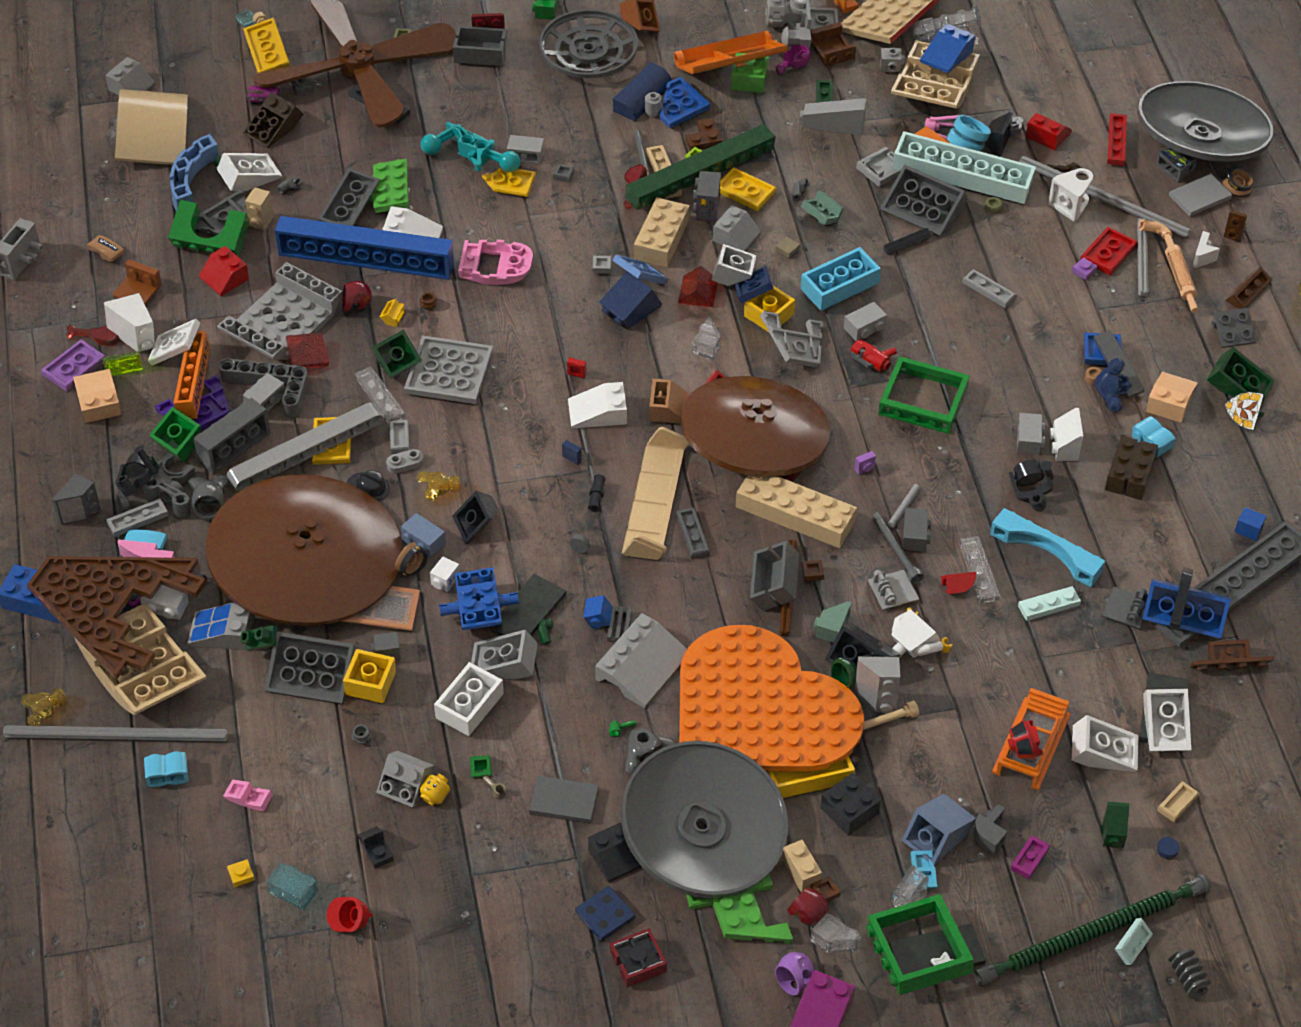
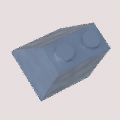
M942 794L916 809L902 841L914 851L932 850L933 859L927 854L922 855V857L928 862L930 860L935 865L969 834L976 818L947 795Z

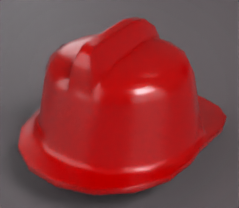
M356 897L335 898L330 903L326 914L329 926L337 932H353L362 929L367 925L369 918L373 917V914L369 912L367 904Z

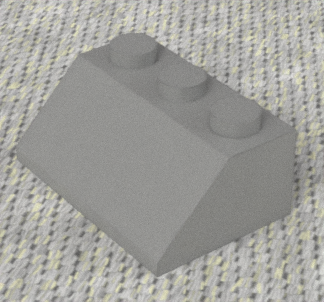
M858 657L855 696L874 712L890 713L896 711L900 684L899 657Z

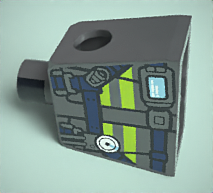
M1167 148L1158 152L1156 165L1179 183L1195 170L1198 158Z

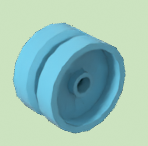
M958 115L954 122L955 128L950 130L947 140L953 145L981 152L984 147L983 142L988 140L991 130L975 118Z

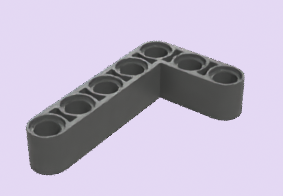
M223 359L220 361L221 380L225 383L253 386L267 373L284 382L285 392L282 398L284 414L289 418H295L300 415L309 386L305 367L238 359Z

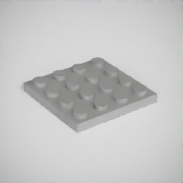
M422 335L417 349L422 361L411 367L404 387V393L476 404L491 360L493 346Z

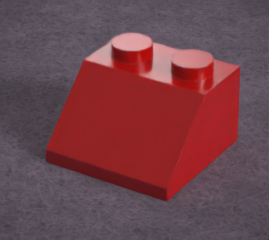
M1036 113L1028 121L1026 138L1055 151L1072 132V129Z
M224 246L210 255L199 274V278L219 296H223L249 280L247 264Z

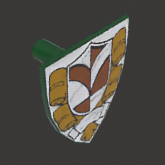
M1257 392L1239 394L1224 404L1227 413L1239 426L1255 431L1258 417L1262 418L1264 416L1261 406L1265 394Z

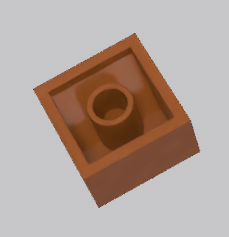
M627 0L620 3V13L624 21L641 31H661L654 0Z

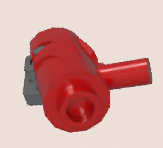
M857 340L851 347L850 356L866 368L872 367L879 372H883L889 369L891 365L890 357L896 355L897 351L893 347L883 352L865 341Z

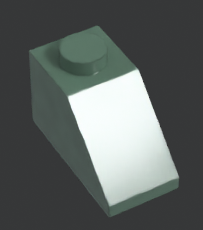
M847 601L823 610L820 618L816 617L813 628L816 629L815 637L834 643L842 625L847 624L852 602Z

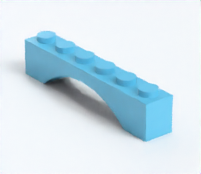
M1003 508L992 522L990 535L1005 543L1030 544L1049 551L1068 567L1075 580L1089 587H1092L1103 573L1105 560L1034 524L1032 521L1026 520L1015 512Z

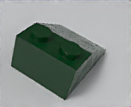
M1231 347L1220 356L1207 378V381L1219 391L1235 397L1246 392H1257L1265 394L1264 399L1275 382L1273 378L1234 347Z

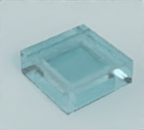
M246 9L235 15V20L246 28L254 24V14L249 9Z

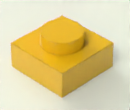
M248 859L227 866L234 888L255 881Z

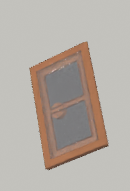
M392 586L375 605L341 622L412 631L420 590Z

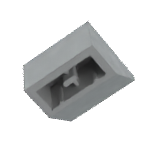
M400 751L392 752L387 756L376 793L410 807H415L421 796L419 789L427 776L432 774L434 765Z

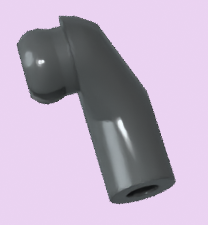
M299 177L288 178L277 186V191L282 194L288 189H298L302 186V179Z
M807 178L794 183L792 187L794 200H800L801 192L808 189L810 181Z

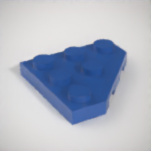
M680 76L667 83L660 120L666 126L672 128L709 110L710 103Z

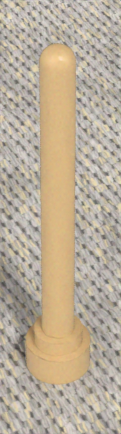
M914 700L907 702L902 709L864 721L863 730L904 716L906 718L919 716L918 706Z

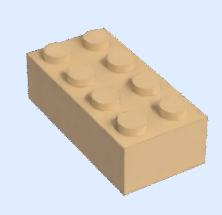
M656 197L634 243V259L668 267L689 222L690 205Z

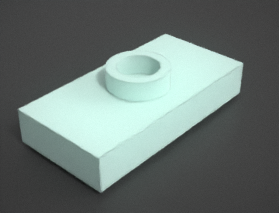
M1136 918L1115 948L1126 965H1132L1153 935L1142 918Z

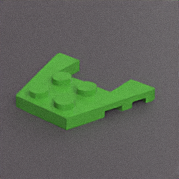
M770 875L755 887L740 894L723 898H712V904L724 938L752 941L753 938L764 939L765 942L771 943L775 940L784 941V944H792L793 937L788 923L765 926L754 896L756 892L772 889L773 883Z

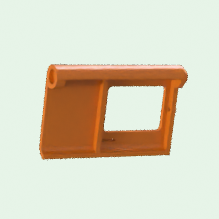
M766 30L674 52V62L677 68L690 74H695L736 64V67L744 66L746 61L785 53L788 47L786 44L773 40L772 33ZM736 53H745L744 55L736 56Z

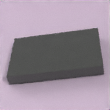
M537 776L529 814L591 824L599 785Z

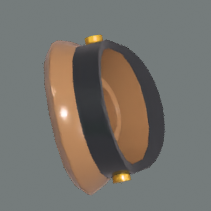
M1230 166L1227 169L1228 176L1223 180L1222 185L1230 193L1244 196L1253 191L1254 178L1250 173L1238 166Z
M415 542L409 543L399 554L395 563V570L402 572L405 576L418 573L427 563V553L420 550Z

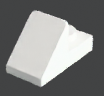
M1203 231L1193 268L1210 264L1218 259L1220 248L1210 246L1211 241L1208 240L1210 233Z

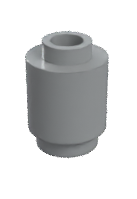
M656 92L648 93L645 96V112L651 118L658 117L662 110V97Z

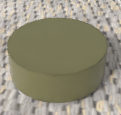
M990 197L985 201V210L992 214L999 213L1002 210L1003 203L999 198Z

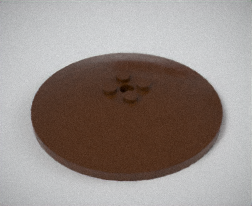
M733 376L710 381L698 387L688 396L681 413L683 434L696 452L717 466L745 475L777 477L803 471L821 459L828 447L830 438L828 419L814 400L792 386L767 378Z

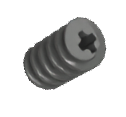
M1194 949L1176 952L1168 959L1190 999H1196L1208 992L1207 987L1211 984L1210 979H1204L1207 973L1206 971H1201L1203 969L1202 964H1197L1199 958L1194 956Z

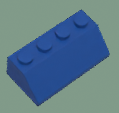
M1152 579L1142 619L1170 626L1179 585ZM1189 588L1180 629L1221 638L1231 597Z

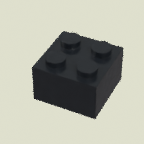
M851 773L822 794L820 809L849 836L879 814L881 799L854 773Z

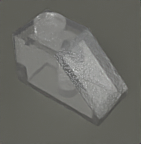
M914 865L908 869L893 892L892 903L894 907L926 898L929 878Z

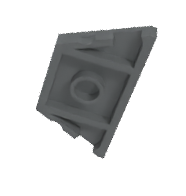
M243 189L202 212L195 230L216 236L223 230L229 210L247 213Z

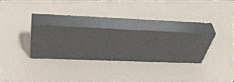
M1108 330L1094 336V341L1108 365L1115 358H1120L1125 362V368L1120 374L1127 376L1132 383V387L1125 393L1126 398L1129 399L1143 393L1145 389L1112 331Z

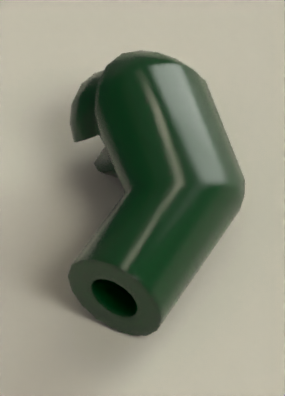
M552 619L540 621L538 632L542 645L552 642L548 629L553 628Z

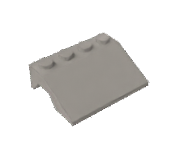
M641 613L596 664L595 679L598 682L606 679L618 686L626 698L646 708L681 667L682 658L687 648L659 622Z

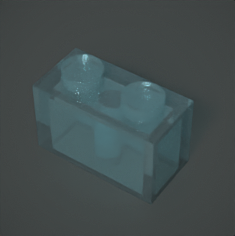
M282 862L266 880L269 893L303 911L318 892L317 883L313 876L303 874L294 866L286 865Z

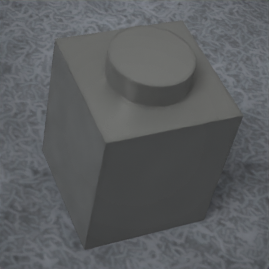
M397 632L374 635V643H370L372 653L394 657L395 660L401 659Z

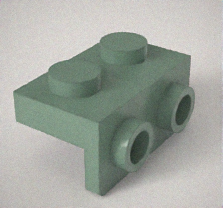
M822 190L817 191L814 199L803 200L801 205L809 215L817 218L819 223L823 225L838 223L844 210L843 206Z

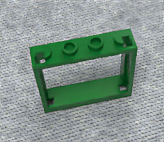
M899 356L880 400L878 415L950 434L967 392L970 375ZM900 372L959 388L949 414L944 415L890 400V395Z
M941 894L868 915V925L865 926L868 937H872L874 950L877 955H881L882 967L884 971L889 972L890 984L896 987L899 996L974 973V959ZM934 913L957 959L903 975L881 929Z

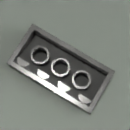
M348 167L320 214L318 221L354 226L379 184L380 179Z

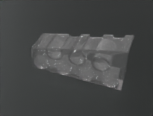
M978 6L972 7V10L965 12L964 10L957 11V14L949 16L944 14L937 19L931 17L916 21L911 26L910 36L912 45H914L916 40L931 43L938 31L946 24L953 25L958 29L975 35L974 45L978 44L981 22Z

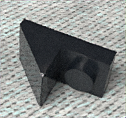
M376 826L357 834L374 869L394 861L393 855L384 840L383 830Z

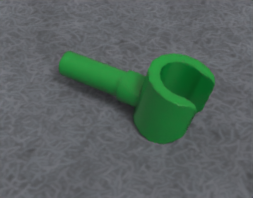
M633 720L626 723L612 721L609 728L610 736H619L621 729L636 725V721Z

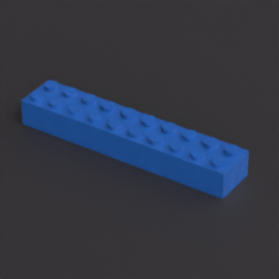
M280 216L275 229L279 256L450 280L454 268L453 241L449 239Z

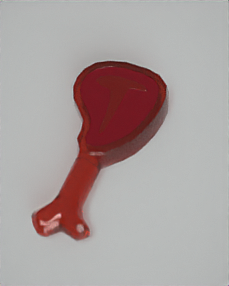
M643 164L635 165L626 171L624 178L630 184L647 176L648 169ZM626 200L623 206L627 209L630 208L632 204L628 200Z
M72 325L67 326L68 332L66 336L68 338L75 335L88 336L95 343L103 346H114L120 340L117 334L107 328V325L91 329L75 328Z

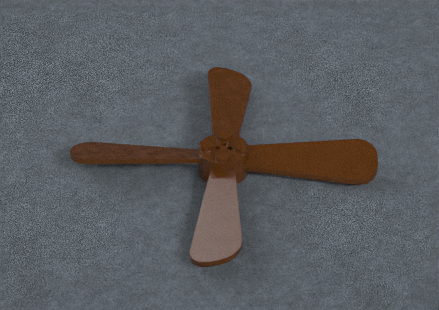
M311 0L313 9L341 46L339 58L265 71L256 74L253 79L258 87H273L340 68L344 76L356 79L371 124L374 127L382 128L398 121L403 115L404 108L400 100L377 73L374 64L450 54L453 52L456 33L450 25L437 23L371 46L364 42H357L345 8L339 0Z

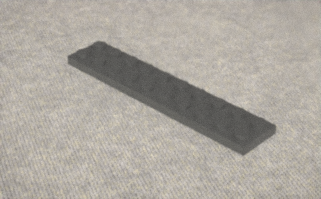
M1287 521L1283 522L1195 586L1194 589L1231 597L1229 612L1301 558V533ZM1151 622L1153 626L1179 648L1199 634Z

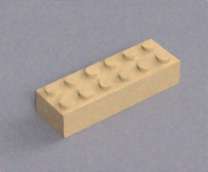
M747 475L736 492V508L837 548L841 547L856 522L857 507L778 476L759 477Z

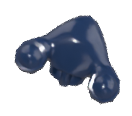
M1120 358L1112 359L1108 367L1101 371L1094 380L1096 391L1106 401L1109 410L1113 412L1123 409V402L1118 396L1127 393L1132 387L1129 378L1120 374L1125 368V362Z

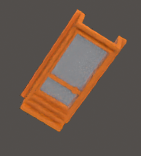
M1030 688L1029 694L1024 698L1011 728L1023 720H1033V726L1035 725L1040 739L1039 748L1042 749L1043 755L1035 757L1036 759H1017L1015 751H1011L1008 744V739H1010L1009 733L992 773L1000 776L1003 767L1033 777L1031 788L1039 790L1071 716V713L1067 712L1070 701Z

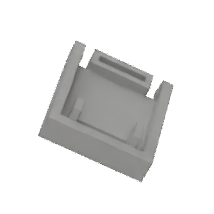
M887 147L858 161L856 166L861 173L878 187L894 180L900 173L899 170L892 169L894 152H889Z

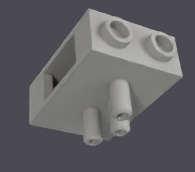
M19 218L0 241V276L15 280L32 260H38L39 256L37 253L43 249V245L40 244L35 223Z

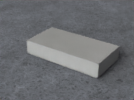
M408 420L390 421L391 454L410 450Z

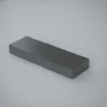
M695 507L676 511V517L691 559L710 555Z

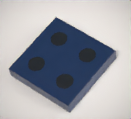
M607 886L575 908V913L601 942L635 919V914L610 886Z

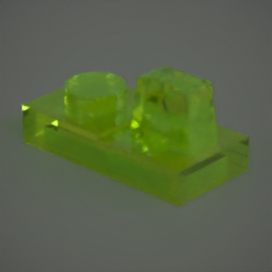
M139 351L102 358L104 369H110L112 376L143 370Z

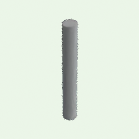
M913 485L888 522L890 528L896 526L904 514L905 508H908L920 490L919 485Z

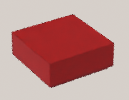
M569 357L567 361V374L585 378L587 374L586 361Z

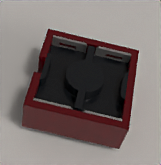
M650 928L610 943V954L616 966L620 965V974L626 987L667 972V962Z

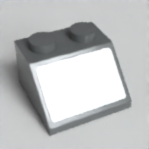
M76 473L52 499L60 525L88 520L100 507L94 482Z

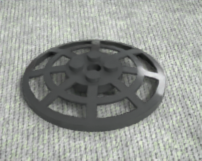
M597 9L576 10L558 16L543 29L539 42L540 52L548 65L563 74L578 78H599L614 74L630 64L638 50V37L632 25L614 13ZM583 18H599L609 22L605 28L592 25L585 26ZM577 19L579 26L563 34L555 29L559 25ZM615 23L625 29L630 38L621 41L619 36L611 31ZM587 31H597L601 32V34H591L587 33ZM577 32L581 34L572 40L568 38V36ZM550 33L558 38L555 43V51L545 50V42ZM608 35L613 38L616 43L608 45L605 39ZM562 42L569 45V51H560ZM633 43V52L628 59H621L623 46ZM618 48L616 57L608 56L610 50ZM548 56H556L560 63L566 67L558 66ZM571 56L575 61L569 64L562 57ZM603 60L610 62L602 67L597 66V63ZM616 63H617V64H620V65H618V66H616V67H614V68H612V69H609V70H606V71H602V70H605V69L610 68L611 66H613V65L616 64ZM586 64L590 65L591 69L578 68L577 66Z

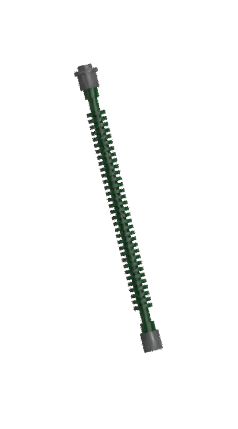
M1197 874L1195 878L1186 882L1185 885L1180 886L1174 892L1167 889L1150 896V898L1126 906V908L1124 907L1121 910L1119 909L1097 920L1095 919L1092 922L1090 921L1068 932L1016 952L1014 955L1011 954L1008 957L1009 960L1004 963L998 962L975 969L976 981L980 986L986 985L998 979L999 976L1004 975L1005 971L1013 969L1017 972L1039 961L1117 930L1122 926L1129 925L1136 918L1143 919L1170 906L1172 907L1176 903L1175 900L1179 898L1185 899L1200 894L1206 895L1210 892L1211 882L1207 876Z

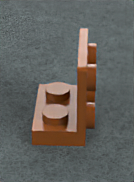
M128 259L125 263L127 277L112 294L113 298L119 299L139 293L146 305L162 286L159 270Z

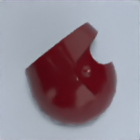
M352 281L344 284L342 310L343 312H349L352 304L356 302L359 310L366 308L372 299L370 287L362 281Z
M806 887L789 906L787 913L790 916L797 915L801 919V923L805 925H816L827 916L828 903L823 894L810 887Z

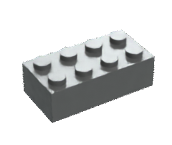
M251 397L218 422L213 423L208 429L199 433L194 438L199 464L214 475L271 434L266 408Z

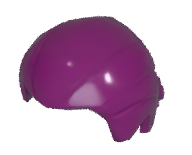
M791 45V49L783 53L784 62L775 67L777 74H782L789 67L800 69L806 66L810 60L809 48L806 45Z

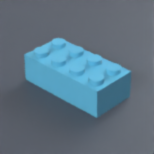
M859 247L803 273L801 276V290L822 311L879 284L881 268Z

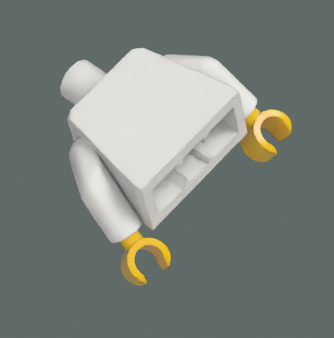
M911 607L907 608V612L894 619L891 635L897 644L892 649L901 654L900 657L905 652L913 658L938 651L943 653L950 652L952 644L947 645L948 638L944 637L940 642L937 633L918 616V612L914 613Z

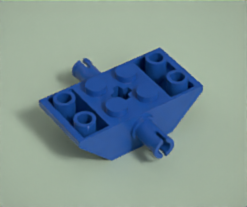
M494 567L455 573L458 600H456L457 602L439 604L441 617L459 614L462 630L465 631L502 625L500 609H502V606L519 604L517 592L502 595L497 592Z

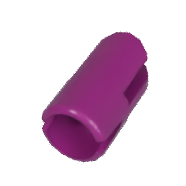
M248 86L249 90H259L249 92V97H261L250 98L249 102L263 103L270 92L277 95L280 92L279 87Z

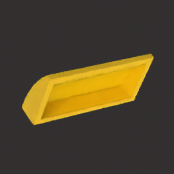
M848 756L841 762L837 761L830 764L829 768L816 771L766 772L777 785L782 797L786 798L833 787L851 773L855 774V768Z

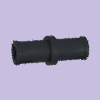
M601 474L594 476L593 486L589 492L590 502L588 509L592 512L600 511L601 499L605 493L603 489L606 477Z

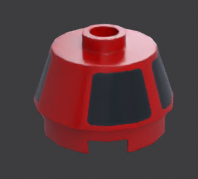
M1023 720L1009 730L1010 739H1008L1010 750L1015 751L1017 759H1036L1035 757L1043 755L1042 749L1039 748L1040 739L1035 725L1033 726V720Z

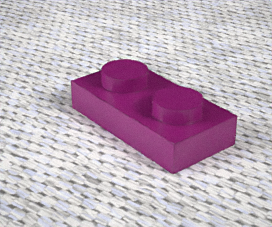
M1031 835L1012 863L1010 870L1029 880L1049 851L1050 845Z

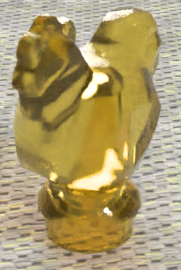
M441 471L419 472L416 476L419 482L428 484L424 491V497L429 501L445 495L449 490H452V492L460 491L459 476L452 475L447 477Z
M58 688L56 690L53 689L51 694L39 692L34 695L31 693L23 695L21 699L23 706L33 711V714L27 717V723L32 726L40 725L44 719L52 717L55 707L57 705L62 706L67 702L63 690Z

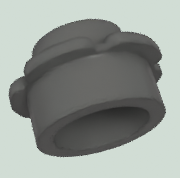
M363 724L355 726L351 734L352 740L358 744H364L372 736L370 729Z

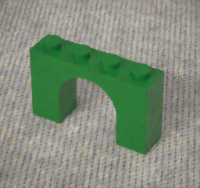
M180 200L168 236L174 247L180 249L186 247L195 252L201 250L212 254L226 246L239 257L250 223L247 213L229 210L223 230L212 238H201L195 233L201 209L197 203Z

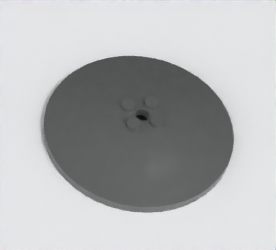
M1174 81L1156 85L1142 95L1137 109L1141 125L1154 139L1177 152L1205 160L1228 162L1253 158L1268 148L1273 136L1272 122L1257 104L1239 93L1208 83Z
M686 741L666 746L654 752L640 763L633 772L621 802L623 834L630 851L638 863L660 883L690 896L723 898L740 894L755 887L777 865L787 841V810L775 782L750 757L736 749L718 743ZM703 822L706 825V829H699L696 823Z

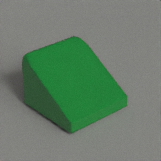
M490 755L470 757L471 778L492 776Z

